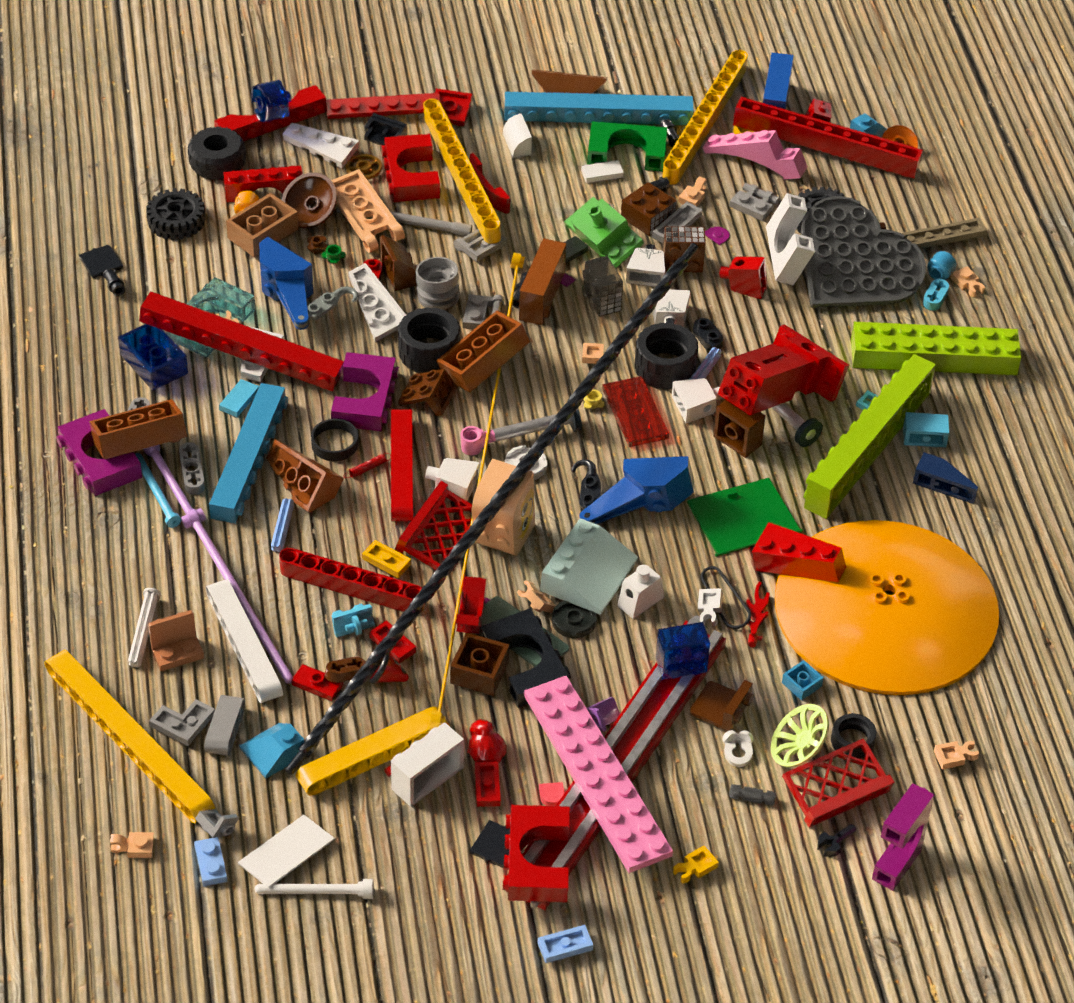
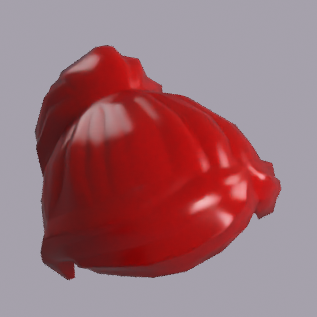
M483 719L476 720L469 728L471 738L468 742L467 753L470 754L475 762H498L499 764L507 753V745L504 739L494 730L491 722Z

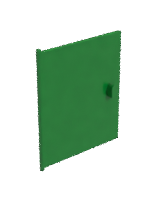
M770 478L687 500L688 506L716 553L715 557L755 546L768 522L798 533L803 532V529H800Z

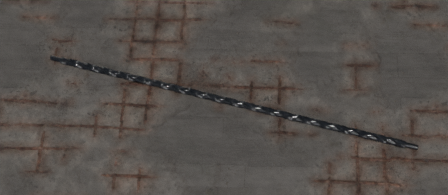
M691 243L684 254L672 264L659 284L648 295L641 307L634 313L623 330L607 348L604 355L597 361L586 378L573 392L567 403L559 410L548 427L532 445L529 452L515 467L509 478L501 485L489 504L477 516L469 530L465 532L453 547L450 554L444 559L429 581L412 600L409 607L389 630L387 636L378 644L366 663L358 670L345 690L327 710L323 719L317 723L298 749L299 752L285 769L288 774L293 775L305 758L311 756L319 745L320 740L328 734L338 721L342 711L355 699L361 691L363 684L371 678L383 662L384 657L391 652L403 636L405 630L422 612L426 602L435 595L444 583L447 575L455 569L464 557L467 549L475 543L484 531L487 523L502 508L507 497L519 486L526 472L535 465L544 453L545 448L555 439L565 422L572 417L581 405L584 397L592 391L601 379L602 374L609 369L618 357L621 349L629 343L638 331L639 326L645 322L655 309L658 301L669 291L675 279L683 273L689 265L688 261L698 249L695 243Z

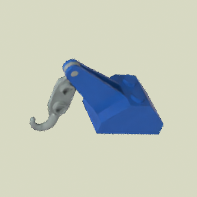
M269 237L259 243L262 292L276 301H281L296 329L304 330L308 328L309 320L321 318L337 305L340 297L344 294H352V302L358 299V292L352 287L345 286L338 288L334 292L324 293L307 306L306 299L314 294L312 264Z

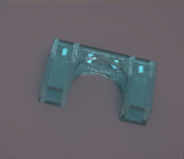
M216 277L207 283L187 303L190 306L207 312H222L226 314L228 310L231 312L232 317L242 322L255 311L254 295ZM166 332L168 340L205 358L215 350L214 348Z

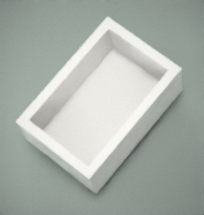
M445 722L439 727L433 728L428 735L421 740L415 741L410 748L403 753L397 754L392 759V790L410 807L464 768V739Z

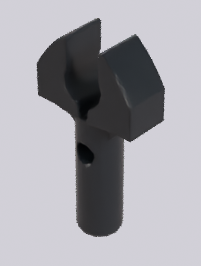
M849 824L833 836L823 832L819 835L817 850L822 848L823 845L832 844V846L824 850V856L834 857L841 852L839 843L856 832L855 825Z

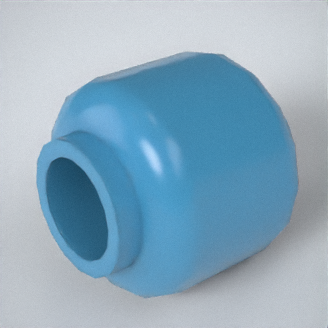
M939 251L928 262L927 270L933 279L947 280L955 271L957 263L950 253Z

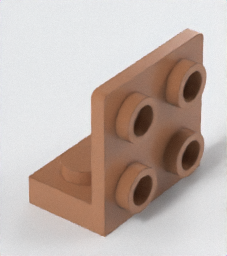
M192 610L148 623L151 649L160 672L204 659V652L196 636L194 613Z

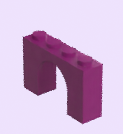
M346 352L343 364V381L368 384L375 387L378 391L374 395L362 399L335 396L331 408V419L346 420L352 423L356 429L382 432L383 424L388 422L389 413L387 408L391 409L392 396L390 395L395 393L396 381L394 379L399 377V367L396 366V358Z
M105 409L57 427L59 436H56L59 447H64L68 461H73L77 475L83 477L85 488L87 490L90 489L94 496L142 478L141 463L134 452L108 459H96L85 454L94 445L89 421L109 416Z
M912 783L883 823L881 838L890 842V845L875 864L872 880L894 891L922 851L934 794L926 788Z

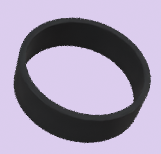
M343 419L324 420L318 423L311 432L312 450L319 458L327 461L345 460L357 451L358 431L352 423ZM331 429L347 431L355 438L349 447L338 451H329L319 447L315 443V439L322 432Z

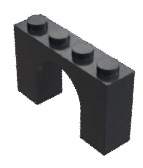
M531 608L481 626V637L509 644V649L515 647L529 648L538 653L542 658L540 663L534 668L508 677L509 692L518 708L528 705L524 697L525 690L563 676L571 679L568 667L563 666L561 663L559 651L552 647L549 633H544L540 617L538 615L535 616Z

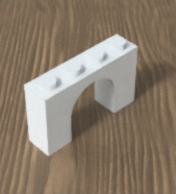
M789 193L785 195L766 226L775 281L794 285L815 253L812 238L795 233L807 212L805 198Z

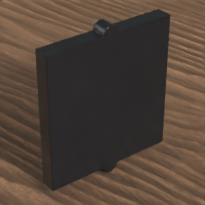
M109 244L96 249L92 248L88 252L79 254V259L92 279L102 276L104 271L109 268L115 271L123 268L122 263Z
M489 820L469 850V853L484 859L485 863L490 862L504 868V855H509L510 849H505V834H510V829H505L506 826Z

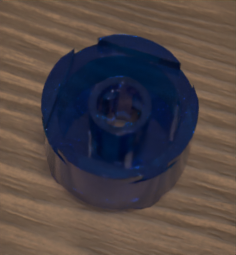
M280 79L260 83L252 87L251 101L256 104L254 112L261 122L289 117L291 95L289 91H285Z

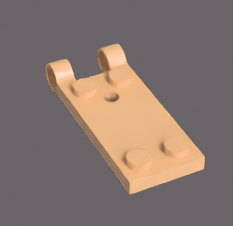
M360 169L331 180L337 189L338 208L358 234L368 253L379 249L374 235L389 230L392 240L396 242L405 238L402 226L393 217Z

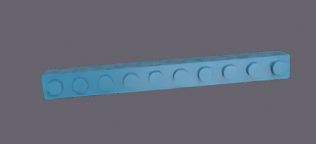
M505 92L504 121H508L515 115L522 114L525 121L591 123L594 121L660 125L663 120L670 119L675 125H687L693 116V96Z

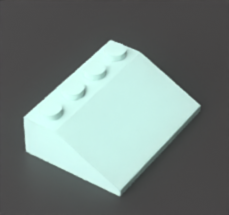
M580 518L542 571L540 591L601 615L637 562L638 556L601 526Z

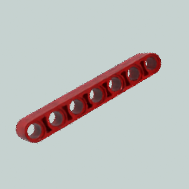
M391 409V522H411L413 520L412 409Z
M285 548L279 554L280 572L285 577L402 612L409 607L412 600L422 589L421 586L294 548Z

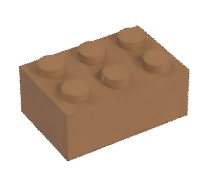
M269 193L226 220L227 238L255 257L260 254L259 243L265 238L269 237L279 242L298 230L297 211L272 193Z

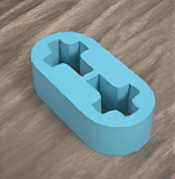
M943 279L933 280L924 295L923 306L931 311L938 310L947 297L949 283Z

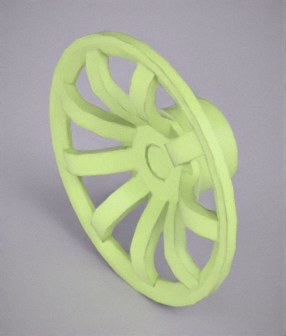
M815 704L802 705L789 712L778 724L771 741L773 759L779 765L791 768L800 766L817 755L823 747L829 730V719L826 712ZM808 710L816 711V712H814V713L812 714V716L810 717V721H809V724H808V722H807V712H808ZM799 713L802 729L793 720V717ZM822 716L824 723L815 726L816 719ZM788 723L796 732V735L781 731ZM820 730H823L822 737L816 734ZM779 738L792 741V743L781 744L777 747ZM791 749L786 753L784 760H782L779 754L784 750ZM798 753L799 760L790 762L791 756Z

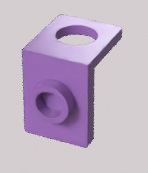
M609 697L586 708L601 732L607 731L606 725L616 721L620 715L614 697Z

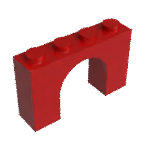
M430 134L384 137L385 145H381L382 157H386L384 158V169H388L386 170V180L390 182L388 183L389 195H393L394 202L440 198L438 171L413 173L400 168L411 162L433 161V145Z
M511 805V814H506L505 828L510 829V834H505V849H510L509 855H504V870H509V876L504 875L503 890L508 891V901L568 902L569 868L533 865L522 856L521 851L531 842L538 840L569 841L570 806Z

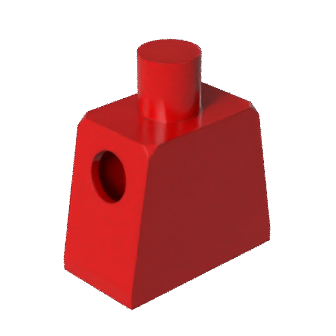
M735 257L729 267L721 266L719 277L729 279L730 289L733 292L762 299L768 287L765 257Z

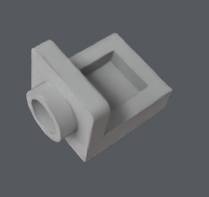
M216 809L199 811L195 819L202 825V829L214 838L230 835L234 831L239 817L237 814L221 816Z

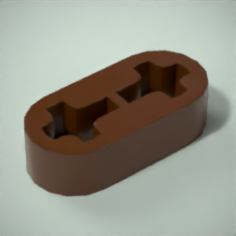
M349 657L328 662L325 678L334 683L349 681L366 661L360 657Z

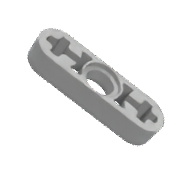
M187 442L179 448L185 490L189 494L197 495L205 489L199 448L195 443ZM187 452H191L192 458H188ZM189 466L197 467L194 471H189L186 468ZM192 479H196L197 485L192 484Z

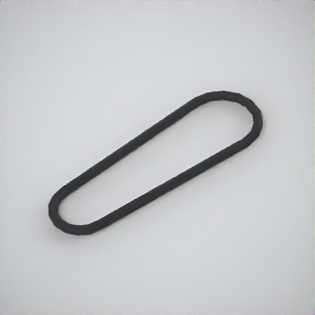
M710 566L705 568L700 576L705 588L709 589L704 579L705 572L711 569L717 570L747 610V620L738 626L729 624L723 613L718 612L724 624L732 629L746 626L751 620V611L718 567Z

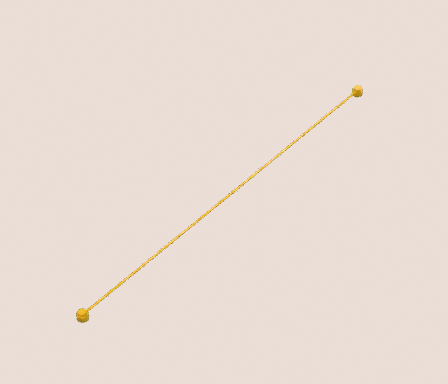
M515 252L513 253L510 268L515 269L507 314L509 317L518 268H523L525 257L521 256L522 254ZM501 367L497 371L478 484L482 479ZM470 548L465 553L438 712L432 711L428 730L439 727L445 722L446 716H441L456 629V614L459 612L463 579Z

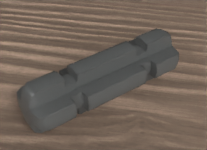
M732 784L729 797L734 799L742 797V800L760 804L763 801L766 805L773 806L776 801V792L768 790L763 792V789L747 786L741 788V785Z

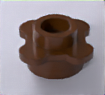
M325 236L308 237L307 242L309 245L307 249L314 254L324 252L327 248L325 244L327 238Z

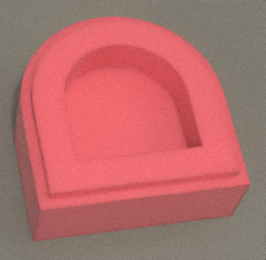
M563 782L539 784L540 800L545 806L557 805L564 795Z

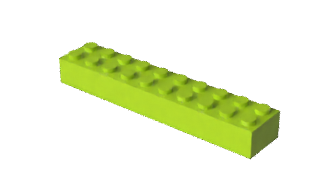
M915 354L909 360L904 361L901 370L893 374L888 385L885 384L879 396H875L872 399L868 409H864L857 422L854 421L851 424L847 434H842L836 447H831L825 460H820L814 473H809L806 479L807 489L803 496L805 499V509L825 519L830 516L904 425L906 412L915 413L930 395L936 367L935 363Z

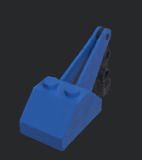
M689 456L624 459L623 472L625 477L602 496H600L601 482L593 461L588 459L579 460L571 469V472L574 473L579 466L588 467V473L581 482L579 503L583 511L580 513V518L594 524H599L643 506L650 512L672 511L694 493L695 482Z

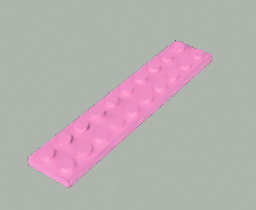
M563 676L525 690V699L628 873L672 857L673 850L568 677Z

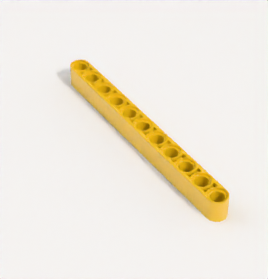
M735 50L731 53L664 161L663 178L667 177L670 185L677 184L744 76L747 69V52Z
M428 99L423 103L425 122L483 240L489 244L498 243L501 240L500 221L440 101Z
M64 649L44 662L50 676L192 823L198 822L195 818L199 811L215 809L213 801L206 792L67 650Z

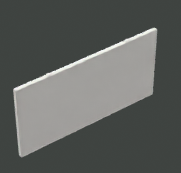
M303 815L240 860L238 864L266 887L270 888L334 841L335 838Z

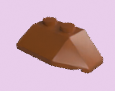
M533 69L531 73L546 93L592 94L605 84L608 77L537 69Z

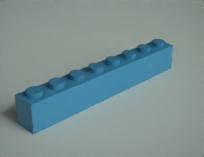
M260 384L210 500V519L236 524L238 516H242L244 502L250 497L251 485L256 483L257 471L263 466V456L269 452L271 438L274 439L276 434V425L281 423L282 411L288 406L285 387Z

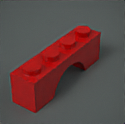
M300 165L223 172L226 203L235 202V198L240 192H253L264 187L277 189L284 194L287 186L295 178L303 175L302 167Z

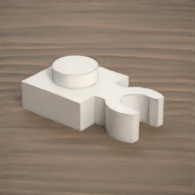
M721 588L699 589L698 611L701 613L700 623L702 627H705L707 619H711L713 626L718 624L715 613L722 612L723 591Z

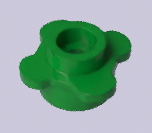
M329 245L326 248V252L322 253V258L328 259L332 264H337L341 258L346 257V253L338 245Z

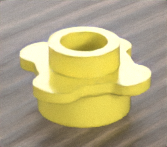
M592 389L583 399L586 409L604 407L602 394L598 390Z

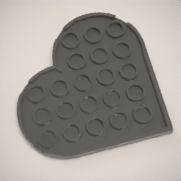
M833 196L816 202L805 214L802 222L801 235L812 238L815 253L805 267L810 308L884 305L903 302L912 297L923 282L926 272L924 256L916 243L913 244L906 239L905 235L896 231L881 229L879 221L872 210H868L860 204V201L853 198Z

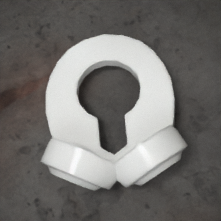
M730 730L723 736L725 758L734 767H744L752 758L753 748L751 744L754 741V737L749 731L743 730L738 734L734 730ZM737 742L746 753L745 756L740 758L732 754Z

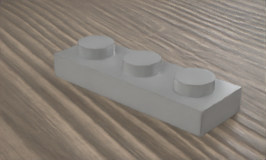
M685 202L652 231V238L663 243L665 226L690 227L702 216L703 209Z

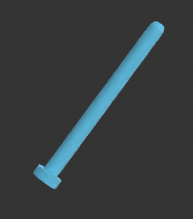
M135 453L141 463L142 474L166 515L165 522L170 528L177 527L181 523V517L178 513L173 512L142 454Z

